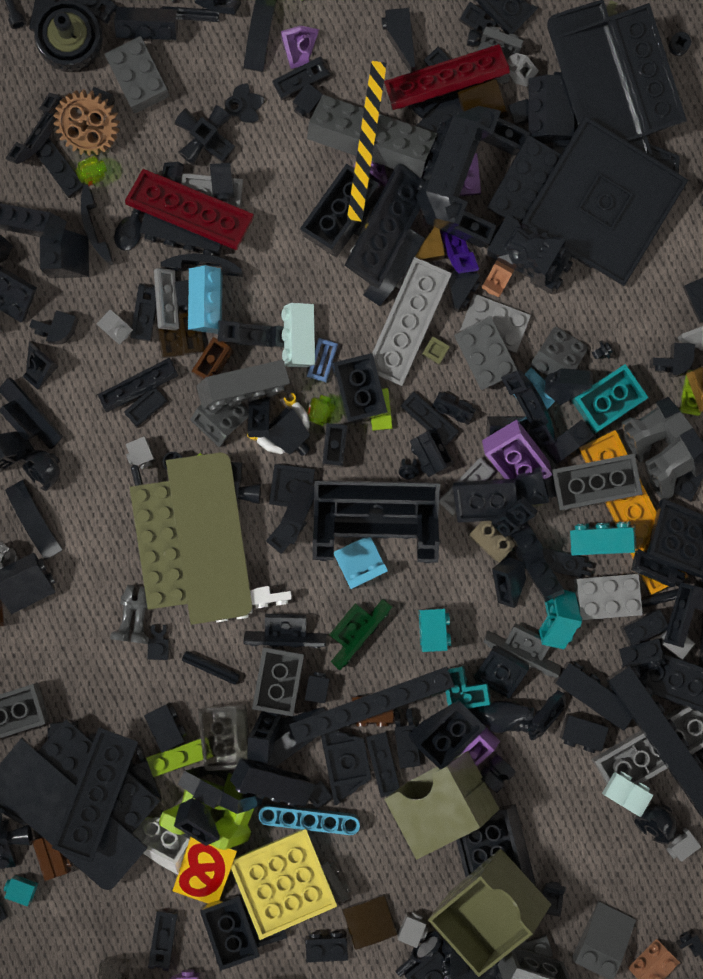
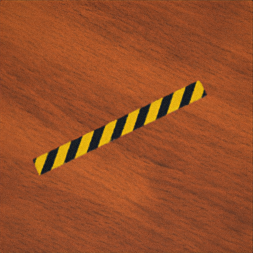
M371 62L347 220L362 222L387 65L385 62Z

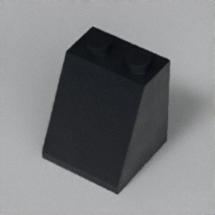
M64 229L61 241L40 237V269L48 278L89 277V238Z

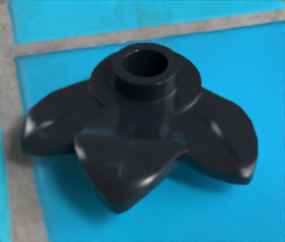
M248 83L238 85L234 89L233 95L226 100L225 110L231 116H238L242 122L254 123L259 120L256 111L262 106L264 97L249 93ZM232 104H238V109H232Z

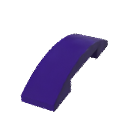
M440 230L444 248L455 270L458 273L478 271L479 267L473 252H469L466 241Z

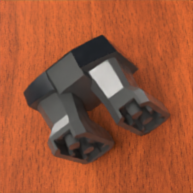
M669 397L657 401V408L641 419L630 417L622 422L626 444L639 462L649 457L654 442L664 438L668 444L661 453L645 462L650 484L658 496L666 500L674 495L677 477L690 471L697 477L703 472V443Z

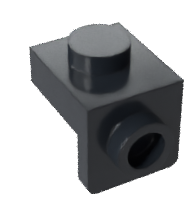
M558 882L546 883L542 888V894L551 903L546 914L560 917L566 887L561 886Z

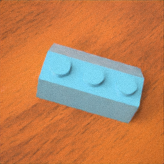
M206 265L189 268L188 330L218 334V321H222L223 275L221 268Z

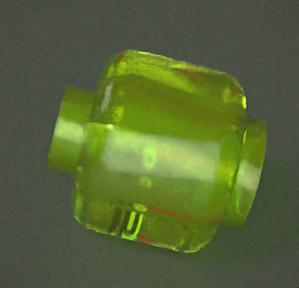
M91 156L79 161L75 171L81 183L91 186L104 180V172L107 171L103 160L99 161L97 157Z
M322 394L319 398L313 397L306 411L309 421L324 426V423H330L336 406L331 403L332 398Z

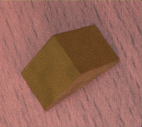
M433 228L416 254V258L425 262L444 259L440 229Z

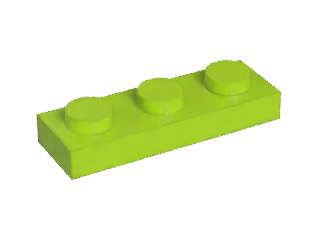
M206 737L151 755L147 757L152 776L155 777L210 758L212 755Z

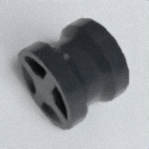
M685 32L675 33L669 42V51L675 56L684 55L691 45V38Z

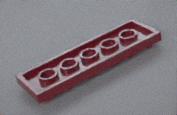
M497 44L386 80L384 83L392 109L396 110L436 96H442L455 90H461L467 86L480 84L495 77H501L510 73L501 46Z
M142 169L125 199V205L234 250L239 248L254 219L253 213L145 169Z

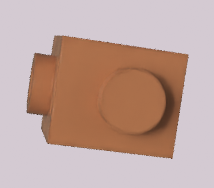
M497 260L482 289L491 295L500 297L514 269Z

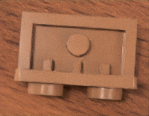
M656 939L628 969L637 979H665L680 962Z

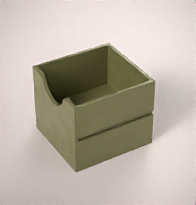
M469 751L456 756L442 769L435 767L408 781L384 799L416 860L481 828L499 810L485 781L482 782V776Z
M499 849L449 891L428 921L477 976L480 977L535 932L551 903L506 853Z

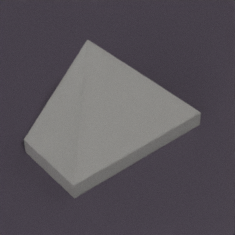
M703 326L678 336L679 341L695 344L696 349L703 351Z

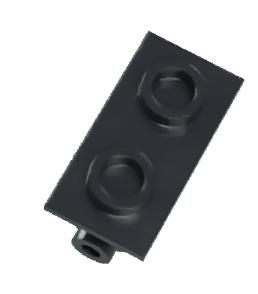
M439 391L432 408H435L441 414H447L455 418L460 423L469 424L476 408L461 399L458 405H456L454 402L457 397L445 391L443 393Z

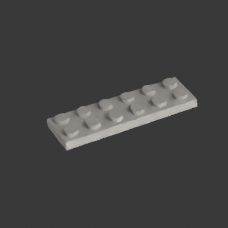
M414 257L372 352L378 376L403 386L452 273Z

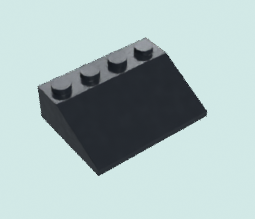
M516 804L500 806L499 810L481 828L456 840L465 877L470 875L499 849H502L536 886Z

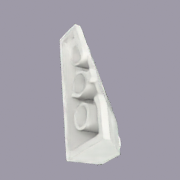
M146 817L133 832L136 837L148 846L143 854L178 875L190 839L183 835L174 834L160 826L159 817Z

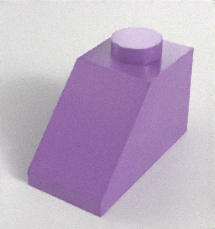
M486 727L460 754L469 751L474 763L478 766L496 749L500 740Z

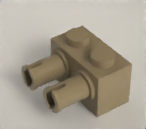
M481 521L468 536L497 563H500L514 548L515 543L510 535L505 538L491 525L492 521Z

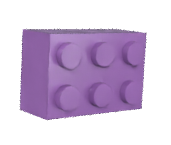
M518 420L513 421L482 440L485 455L504 479H515L518 474L524 472L529 474L538 467L542 468L544 479L553 475L549 460Z

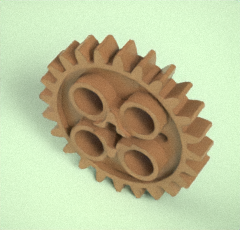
M85 89L80 94L77 90L72 94L68 93L65 96L66 99L63 98L60 101V104L56 107L58 112L54 114V117L58 119L54 122V125L59 126L56 133H62L60 140H67L66 147L73 145V152L77 148L80 149V155L87 151L88 156L93 151L96 155L101 151L105 152L108 149L107 147L110 148L114 144L112 141L117 139L115 134L120 131L119 128L115 127L120 121L114 120L118 113L111 112L114 105L107 106L108 99L102 101L101 94L95 97L93 90L88 95ZM75 107L79 108L82 114L77 113ZM94 113H98L101 119H98ZM72 126L76 127L79 133L75 132ZM92 132H95L99 138L94 137Z

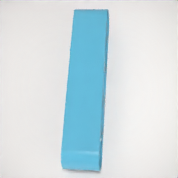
M266 804L259 812L260 822L268 826L354 835L360 828L359 818L350 813ZM268 809L274 813V817L269 820L263 816V812ZM286 812L294 814L295 819L292 822L284 820L283 815ZM311 814L315 817V822L307 824L304 821V817ZM327 817H333L336 820V824L328 827L325 825L324 820ZM352 819L356 822V827L348 829L345 826V822Z

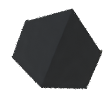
M29 341L26 373L23 375V378L38 390L59 366Z

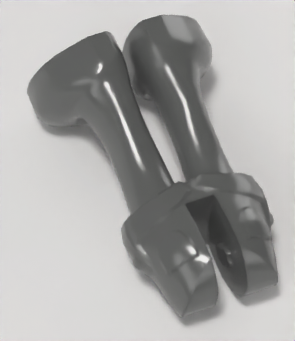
M127 585L120 600V604L123 605L121 626L117 631L110 634V639L129 642L132 612L136 610L134 630L130 642L148 644L149 638L144 634L143 630L145 609L148 608L145 587L140 586L138 600L133 601L135 585Z

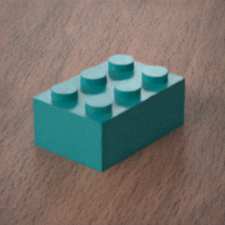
M624 364L571 401L593 434H595L649 397L627 365Z
M630 521L618 522L617 526H610V522L597 523L596 527H589V523H581L575 525V528L570 530L571 555L635 553L637 550L636 527L631 525Z

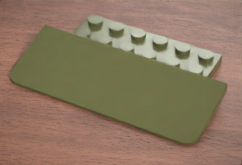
M219 452L166 460L169 481L129 487L148 610L188 604L191 625L248 615L252 610V599L229 456Z

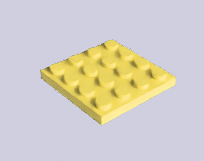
M301 829L234 858L231 870L260 940L337 907L306 829Z

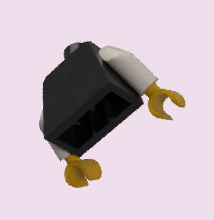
M290 393L294 399L289 402L284 397L287 407L269 423V437L248 438L257 440V443L269 452L277 454L286 452L290 455L296 450L301 456H304L310 450V447L304 442L310 436L308 432L310 428L309 418L305 409L297 402L295 394Z

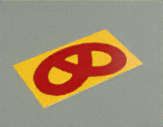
M190 837L172 891L207 904L220 900L237 851L230 848L227 850L218 849L211 844L205 846Z

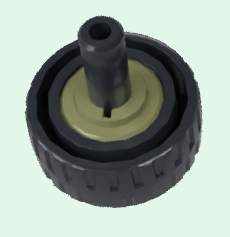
M60 0L45 7L36 19L34 27L36 47L43 59L53 68L63 72L81 71L89 67L90 64H93L100 55V50L103 46L102 29L95 14L86 5L73 0Z

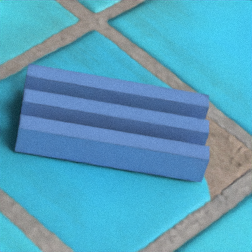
M319 338L315 348V363L321 344H325L316 375L312 374L315 367L313 365L310 366L307 377L327 383L338 344ZM329 346H332L333 348L327 364V368L324 377H322L320 375L325 362V358Z

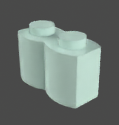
M622 771L620 774L614 772L602 794L641 817L653 797L649 793L650 788L640 782L638 785L632 783V777Z

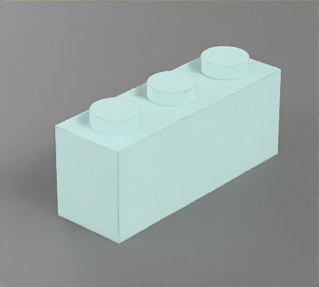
M287 304L284 306L281 314L284 321V329L282 331L284 350L282 352V359L285 361V367L315 365L314 304Z

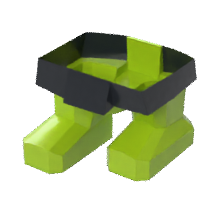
M203 765L185 770L178 783L179 786L185 789L182 803L194 798L208 807L210 811L212 808L223 810L221 819L215 822L220 838L218 841L211 843V845L218 849L227 850L248 842L251 835L248 822L254 808L261 805L262 799L254 796L252 793L242 794L236 791V787L230 781L232 774L216 767ZM208 774L217 775L226 780V783L223 787L201 779V777ZM178 804L162 812L159 824L174 834L182 835L185 833L174 827L179 808Z

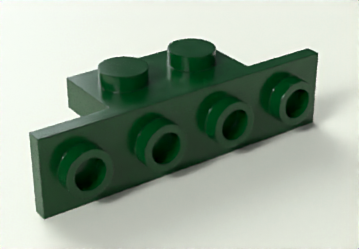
M382 599L370 614L355 603L329 634L343 646L331 660V663L338 670H341L350 662V658L356 651L361 649L368 636L375 632L381 620L388 616L392 606Z

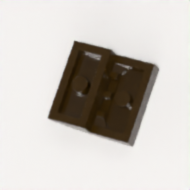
M496 78L457 92L463 112L477 106L501 111L499 115L501 119L507 117Z
M188 313L178 314L179 329H158L162 359L204 352L202 332L188 330Z
M379 895L365 902H358L342 909L356 950L397 935L384 895Z

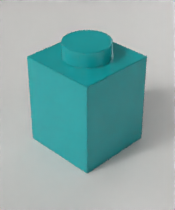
M15 875L11 880L8 879L5 884L4 891L6 894L4 898L28 907L32 903L39 883Z

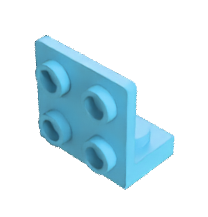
M371 537L357 540L334 552V556L350 589L388 571Z

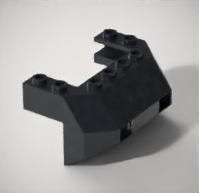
M315 480L313 560H334V537H377L384 539L417 538V562L438 563L440 483Z

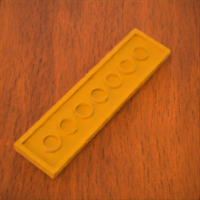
M616 430L578 448L585 463L628 455ZM640 480L643 495L606 501L605 504L616 526L618 522L630 521L631 525H635L637 550L640 549L647 553L657 512ZM630 553L632 559H634L635 553ZM679 570V571H681V572H683V573L686 574V575H685V578L688 577V575H687L686 572H684V571H682V570ZM640 574L650 595L668 587Z

